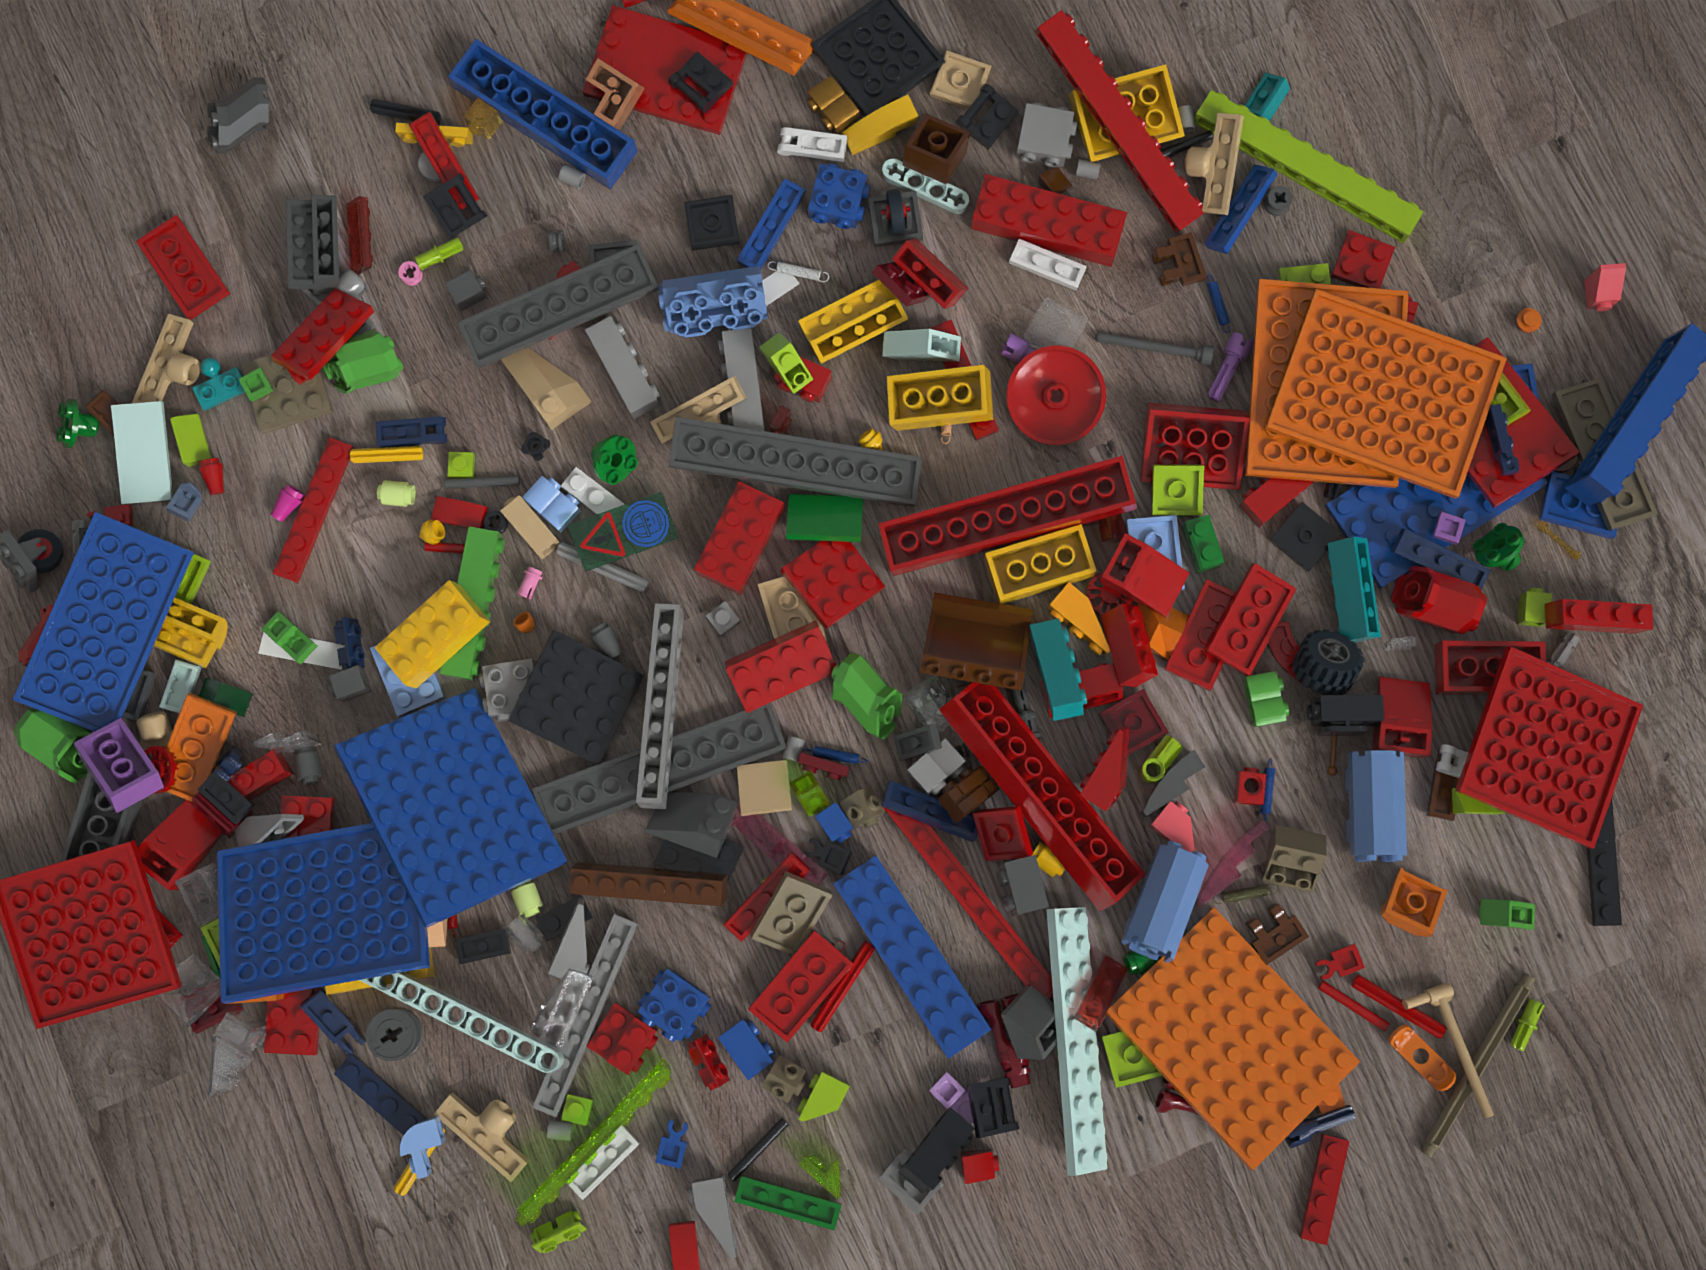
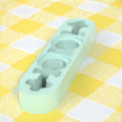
M889 159L883 164L882 175L886 182L907 192L916 191L917 197L954 214H962L968 209L969 196L962 189L949 183L944 184L904 167L903 162L898 159ZM893 167H897V173H894L892 176L889 175L888 169L892 170ZM904 171H906L904 181H901V175H904ZM912 176H918L922 182L919 186L912 187L909 185L908 179ZM934 186H939L942 188L943 194L939 197H933L929 192L930 189ZM949 191L951 192L950 198H948L947 202H945L944 200L946 199L947 192ZM960 197L963 204H959L957 207L954 205V200Z

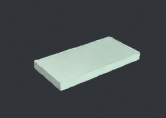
M164 402L111 405L121 504L171 500L173 488Z

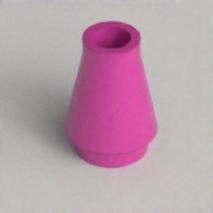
M286 484L284 488H281L270 515L283 522L303 502L302 497L304 494L294 486Z

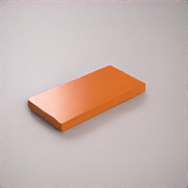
M190 692L186 695L166 746L170 752H174V756H176L174 762L178 763L177 767H179V770H175L174 778L177 781L175 785L170 786L171 789L167 792L193 802V796L199 792L197 789L214 772L236 717V711Z

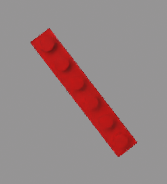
M329 437L273 571L274 575L299 583L349 463L350 450L354 449L352 445Z

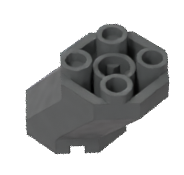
M253 77L224 100H213V103L207 104L208 118H211L212 125L207 127L208 141H211V149L215 150L216 153H228L254 132L267 130L266 125L269 124V98L263 94V91H268L267 83L263 77Z

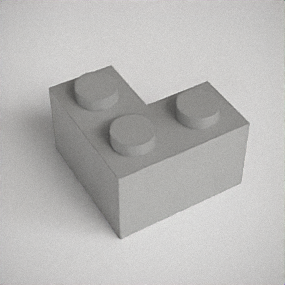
M946 738L941 741V749L926 753L907 770V775L924 794L929 795L932 793L934 796L937 795L945 787L946 783L944 781L951 776L955 779L965 770L962 767L965 760Z

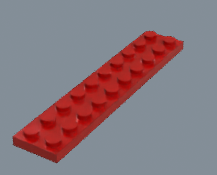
M282 796L281 814L303 815L304 820L283 839L333 830L335 798ZM322 987L284 993V999L267 1001L264 1053L312 1056L318 1054L319 1027L301 1009L300 1004Z

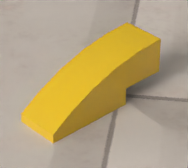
M906 95L862 118L842 132V135H847V146L851 154L854 155L896 137V132L917 124L918 114L909 95Z

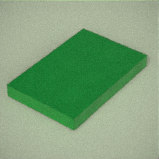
M789 494L786 539L861 542L863 499L848 496Z

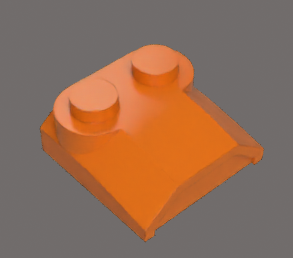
M1399 868L1387 900L1381 907V915L1386 922L1416 936L1430 937L1433 935L1448 890L1404 871L1403 868Z

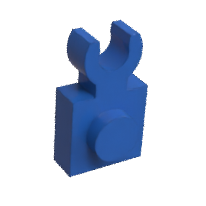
M671 1119L667 1127L670 1136L661 1137L655 1163L681 1169L688 1143L682 1141L681 1136L687 1132L688 1123L684 1122L682 1130L676 1131L673 1127L675 1119Z

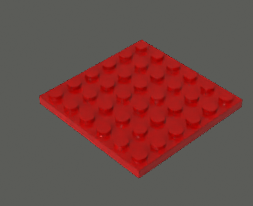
M1506 647L1455 791L1582 846L1594 849L1643 705L1516 648Z
M135 840L0 879V921L36 1029L182 987Z

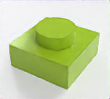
M449 452L448 477L474 478L475 454L473 452Z
M567 1094L561 1120L587 1126L594 1099Z

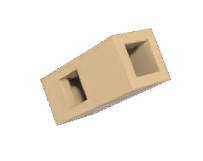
M520 495L516 498L511 497L503 504L504 508L500 510L542 560L558 547L560 542Z

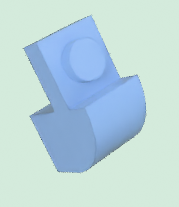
M440 1116L418 1122L404 1134L401 1140L400 1156L411 1154L412 1158H409L411 1172L413 1174L416 1173L417 1179L427 1177L432 1173L426 1149L442 1145L446 1141Z

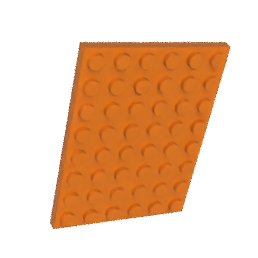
M1259 279L1256 296L1249 408L1250 425L1247 440L1245 476L1397 488L1399 478L1266 430L1265 426L1316 289L1406 322L1409 291Z
M1316 289L1265 429L1457 499L1465 481L1507 358Z
M1214 907L1182 937L1173 961L1170 963L1163 962L1165 957L1162 956L1104 1013L1249 1170L1254 1171L1360 1061L1269 964H1265L1261 956Z

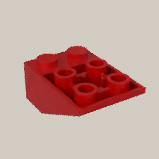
M1125 533L1099 582L1167 617L1190 573L1148 544Z
M1379 677L1377 695H1383L1384 721L1374 725L1372 750L1404 752V756L1416 758L1430 756L1432 741L1430 683Z
M1127 726L1112 732L1106 742L1110 745L1107 751L1104 750L1099 753L1093 763L1096 769L1094 772L1087 774L1079 786L1083 789L1080 796L1104 811H1108L1114 806L1126 786L1129 728Z
M185 800L139 845L138 851L144 870L166 889L179 891L223 835V832L193 806L192 802Z

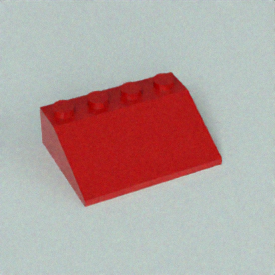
M1147 402L1140 481L1152 483L1153 464L1204 465L1203 487L1240 490L1250 425L1249 414L1244 410ZM1163 441L1166 443V445H1164L1163 447L1156 448V446L1158 444H1161Z

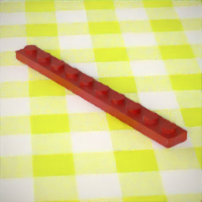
M883 807L1025 987L1032 986L1048 999L1053 997L1052 977L932 827Z

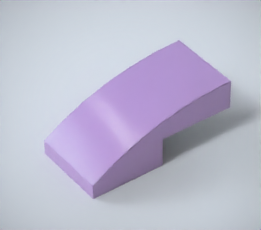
M946 1072L929 1091L947 1109H954L972 1125L973 1118L968 1092Z

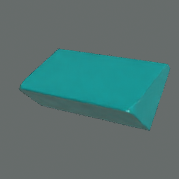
M1265 72L1244 106L1256 116L1265 117L1270 121L1290 90L1286 78Z

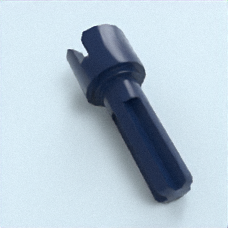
M1346 1105L1316 1117L1304 1119L1285 1138V1141L1290 1149L1311 1141L1312 1135L1354 1120V1110L1351 1105Z

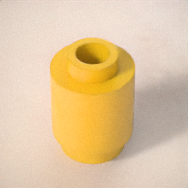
M1040 841L1033 851V855H1036L1039 869L1052 878L1056 874L1061 876L1065 868L1047 845Z

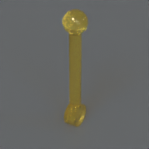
M1546 522L1538 524V531L1547 533L1571 554L1572 559L1579 560L1581 558V552L1572 549L1549 529Z

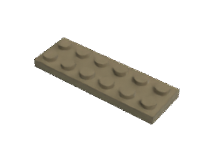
M1601 377L1556 391L1552 394L1568 436L1580 452L1578 454L1580 464L1615 413ZM1636 462L1634 472L1622 482L1624 485L1622 490L1615 497L1610 496L1602 503L1597 502L1599 511L1602 513V518L1609 531L1658 515Z

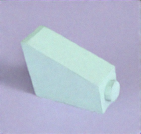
M932 329L884 332L882 356L896 360L957 362L960 359L961 337Z

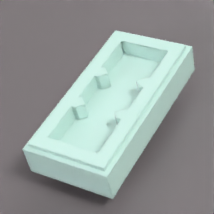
M175 660L159 707L180 713L186 695L189 692L192 694L194 692L202 667Z

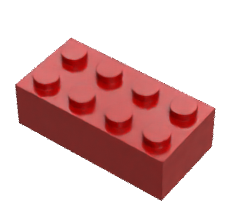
M739 481L694 568L695 573L741 596L785 510L784 502Z
M817 620L724 661L725 669L746 713L832 675L833 669L837 665Z
M1442 640L1434 645L1436 695H1489L1506 647L1511 646L1546 662L1545 642Z

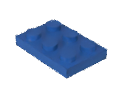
M1555 471L1549 473L1548 485L1545 488L1539 520L1611 540L1616 537L1617 529L1607 530L1597 503L1587 506L1565 489L1572 476Z

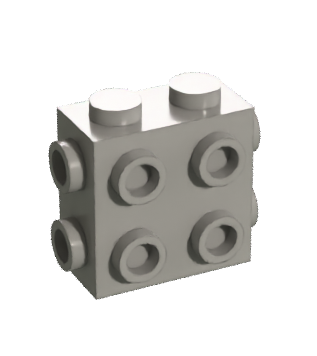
M1026 103L1016 158L1026 163L1041 162L1045 163L1048 167H1064L1065 159L1071 158L1073 144H1069L1070 136H1075L1077 121H1073L1074 112L1069 111L1065 107L1051 108L1046 107L1042 103Z
M531 658L482 666L483 673H480L479 678L481 687L485 688L486 698H483L485 713H488L493 719L496 718L497 722L508 720L536 664L535 660Z

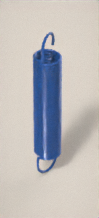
M1208 279L1207 287L1219 325L1229 324L1230 320L1217 281L1209 283Z
M815 746L814 750L804 748L805 750L813 751L812 756L856 765L858 762H868L864 758L861 759L866 761H859L860 754L820 746Z
M1271 758L1268 761V768H1264V774H1266L1264 804L1260 806L1259 812L1264 814V824L1266 814H1271L1275 768H1269L1270 760L1272 766Z

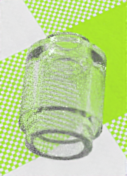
M522 915L515 918L506 928L509 932L508 936L524 953H527L529 950L531 953H534L544 943L541 940L544 935L528 918L524 919Z

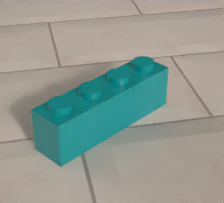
M1351 537L1328 543V560L1331 565V583L1335 593L1334 605L1338 615L1339 634L1349 637V640L1355 643L1380 638L1381 632L1367 538Z
M1059 619L1031 624V641L1053 721L1084 715L1083 704H1087L1085 690L1079 689L1078 683H1081L1078 668L1074 669L1072 665L1075 662L1072 647L1068 648L1066 642H1069L1067 628L1061 627Z

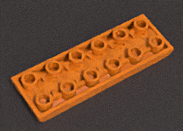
M675 0L667 10L668 14L795 76L813 52L811 43L814 42L813 39L735 0Z

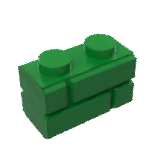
M1210 515L1186 521L1182 526L1191 559L1195 561L1193 565L1196 574L1221 567L1224 559Z

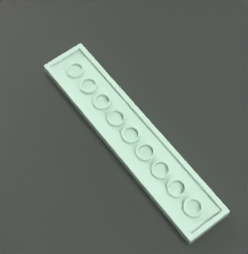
M1086 907L1046 909L1068 1176L1106 1170L1108 1158L1105 1146L1103 1100L1100 1085L1101 1074L1099 1072L1098 1060L1099 1049L1096 1036L1097 1023L1094 1012Z

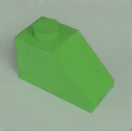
M1481 899V906L1478 912L1480 925L1534 930L1535 904L1511 900Z

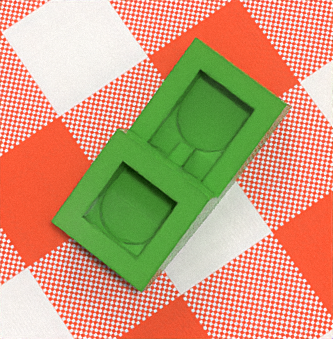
M279 611L261 629L299 664H302L318 647Z

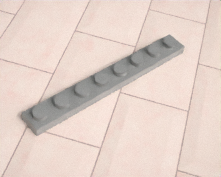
M617 914L613 915L557 1047L564 1055L563 1065L556 1071L546 1073L532 1108L558 1117L587 1048L586 1046L590 1041L638 927V923ZM553 1057L552 1062H551V1064H550L549 1067H553V1066H554V1064H555V1057Z

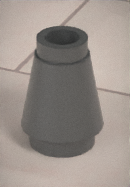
M606 621L589 631L592 636L590 639L606 656L613 659L622 653L611 625L608 626Z

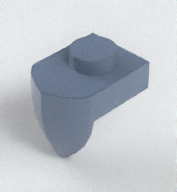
M192 482L180 484L178 490L166 506L167 512L190 522L203 502L200 489Z

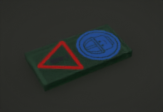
M662 492L567 525L584 572L679 539Z

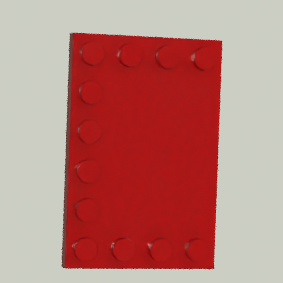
M612 5L590 71L598 58L644 87V91L632 109L634 111L720 135L747 52L707 32ZM697 51L733 82V85L706 113L701 112L697 108V104L678 88L674 89L668 84L671 75L678 72ZM690 78L684 81L702 97L709 95ZM587 80L582 91L584 96L600 101L606 93Z
M1489 337L1474 345L1475 347L1503 356ZM1507 360L1502 372L1531 409L1529 413L1506 426L1508 436L1510 435L1513 439L1512 452L1513 456L1518 458L1519 471L1515 475L1501 476L1498 461L1494 460L1486 423H1484L1467 475L1493 508L1572 460L1580 453Z

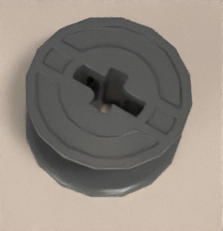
M403 1008L387 1009L377 1013L370 1020L366 1029V1042L369 1050L376 1057L385 1061H397L411 1056L419 1048L422 1041L423 1028L413 1012ZM402 1028V1032L396 1035V1039L387 1041L386 1037L393 1033L391 1030Z

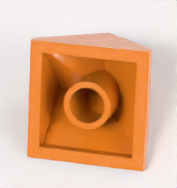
M1139 603L1138 606L1143 615V622L1146 633L1149 636L1152 654L1168 661L1183 633L1189 615L1171 608L1167 617H1164Z

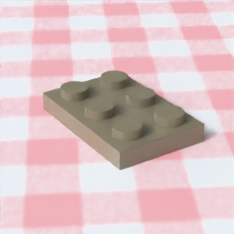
M786 871L750 933L751 939L793 955L808 938L831 899L832 891Z

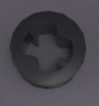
M492 511L485 516L484 526L487 530L498 531L502 534L508 528V520L501 512ZM498 517H500L499 522L501 526L499 528L494 526V529H492L493 524L491 520L493 518L498 520Z

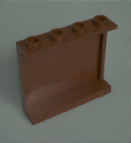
M934 592L920 673L1021 691L1026 671L1025 663L1034 610Z

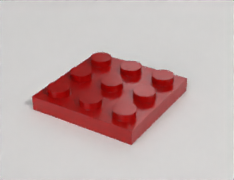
M820 541L780 570L825 630L885 588V585L851 542Z

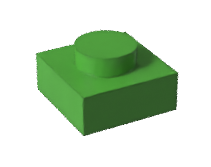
M261 367L239 378L251 402L274 391Z

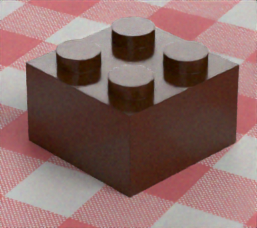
M926 114L905 145L903 166L947 184L967 153L970 132Z

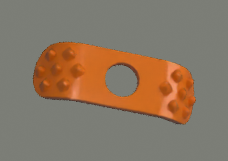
M1406 1024L1393 1031L1388 1039L1390 1045L1436 1090L1445 1091L1453 1086L1456 1080V1073L1419 1035ZM1425 1049L1428 1052L1427 1061L1424 1063L1415 1062L1413 1059L1415 1050Z

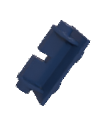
M342 617V620L335 621L336 626H334L336 644H345V647L337 649L339 666H342V670L357 665L365 668V654L362 649L361 627L358 619Z

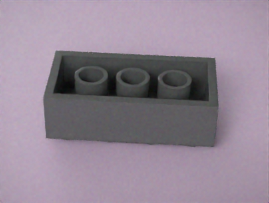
M88 771L60 862L131 841L143 799L116 813Z
M1036 855L1005 862L999 866L1000 870L996 872L999 887L1004 886L1006 896L1002 897L1006 912L1010 911L1011 916L1049 907Z

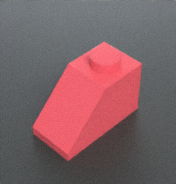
M1626 263L1600 265L1584 280L1587 309H1596L1599 312L1608 311L1621 300Z
M1170 801L1166 803L1149 824V827L1167 842H1177L1183 846L1182 849L1192 853L1195 849L1191 817L1186 814L1188 810L1181 803Z

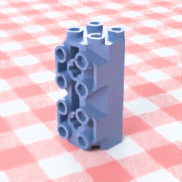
M760 266L663 280L662 284H658L659 303L664 315L665 332L670 331L671 334L676 333L679 336L688 338L706 335L713 327L726 326L733 330L753 328L762 320L768 319Z
M1370 750L1365 751V755H1359L1358 751L1348 753V767L1345 769V791L1349 794V818L1346 820V841L1350 844V856H1355V862L1377 861V857H1380L1381 862L1403 861V856H1407L1404 752Z
M1168 841L1167 845L1161 844L1156 848L1152 862L1148 865L1145 872L1146 875L1141 882L1142 888L1134 909L1130 912L1121 941L1124 945L1128 943L1130 950L1150 959L1158 960L1159 956L1165 957L1163 962L1170 963L1175 958L1209 866L1205 862L1207 856L1197 851H1192V853L1182 849L1183 846L1174 841Z

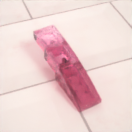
M740 814L732 823L733 826L777 865H780L793 851L811 868L803 877L804 879L820 885L828 876L761 815L742 816Z
M1260 820L1253 825L1222 856L1206 879L1195 901L1197 907L1203 906L1242 876L1236 866L1256 852L1250 845V842L1269 829L1264 820Z

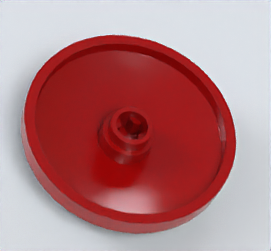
M1047 346L1025 356L1013 370L1007 386V407L1017 428L1030 439L1046 445H1065L1083 438L1097 425L1106 404V386L1099 368L1087 355L1067 346Z

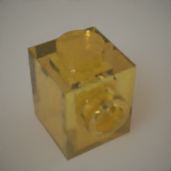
M479 98L475 100L463 116L468 125L467 128L474 135H481L488 141L502 123L498 111Z

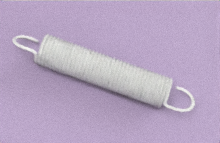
M778 262L777 270H775L779 273L820 281L821 271ZM826 273V274L828 275V279H827L826 281H820V282H827V281L829 280V274Z

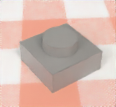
M726 601L706 615V618L721 637L741 622Z

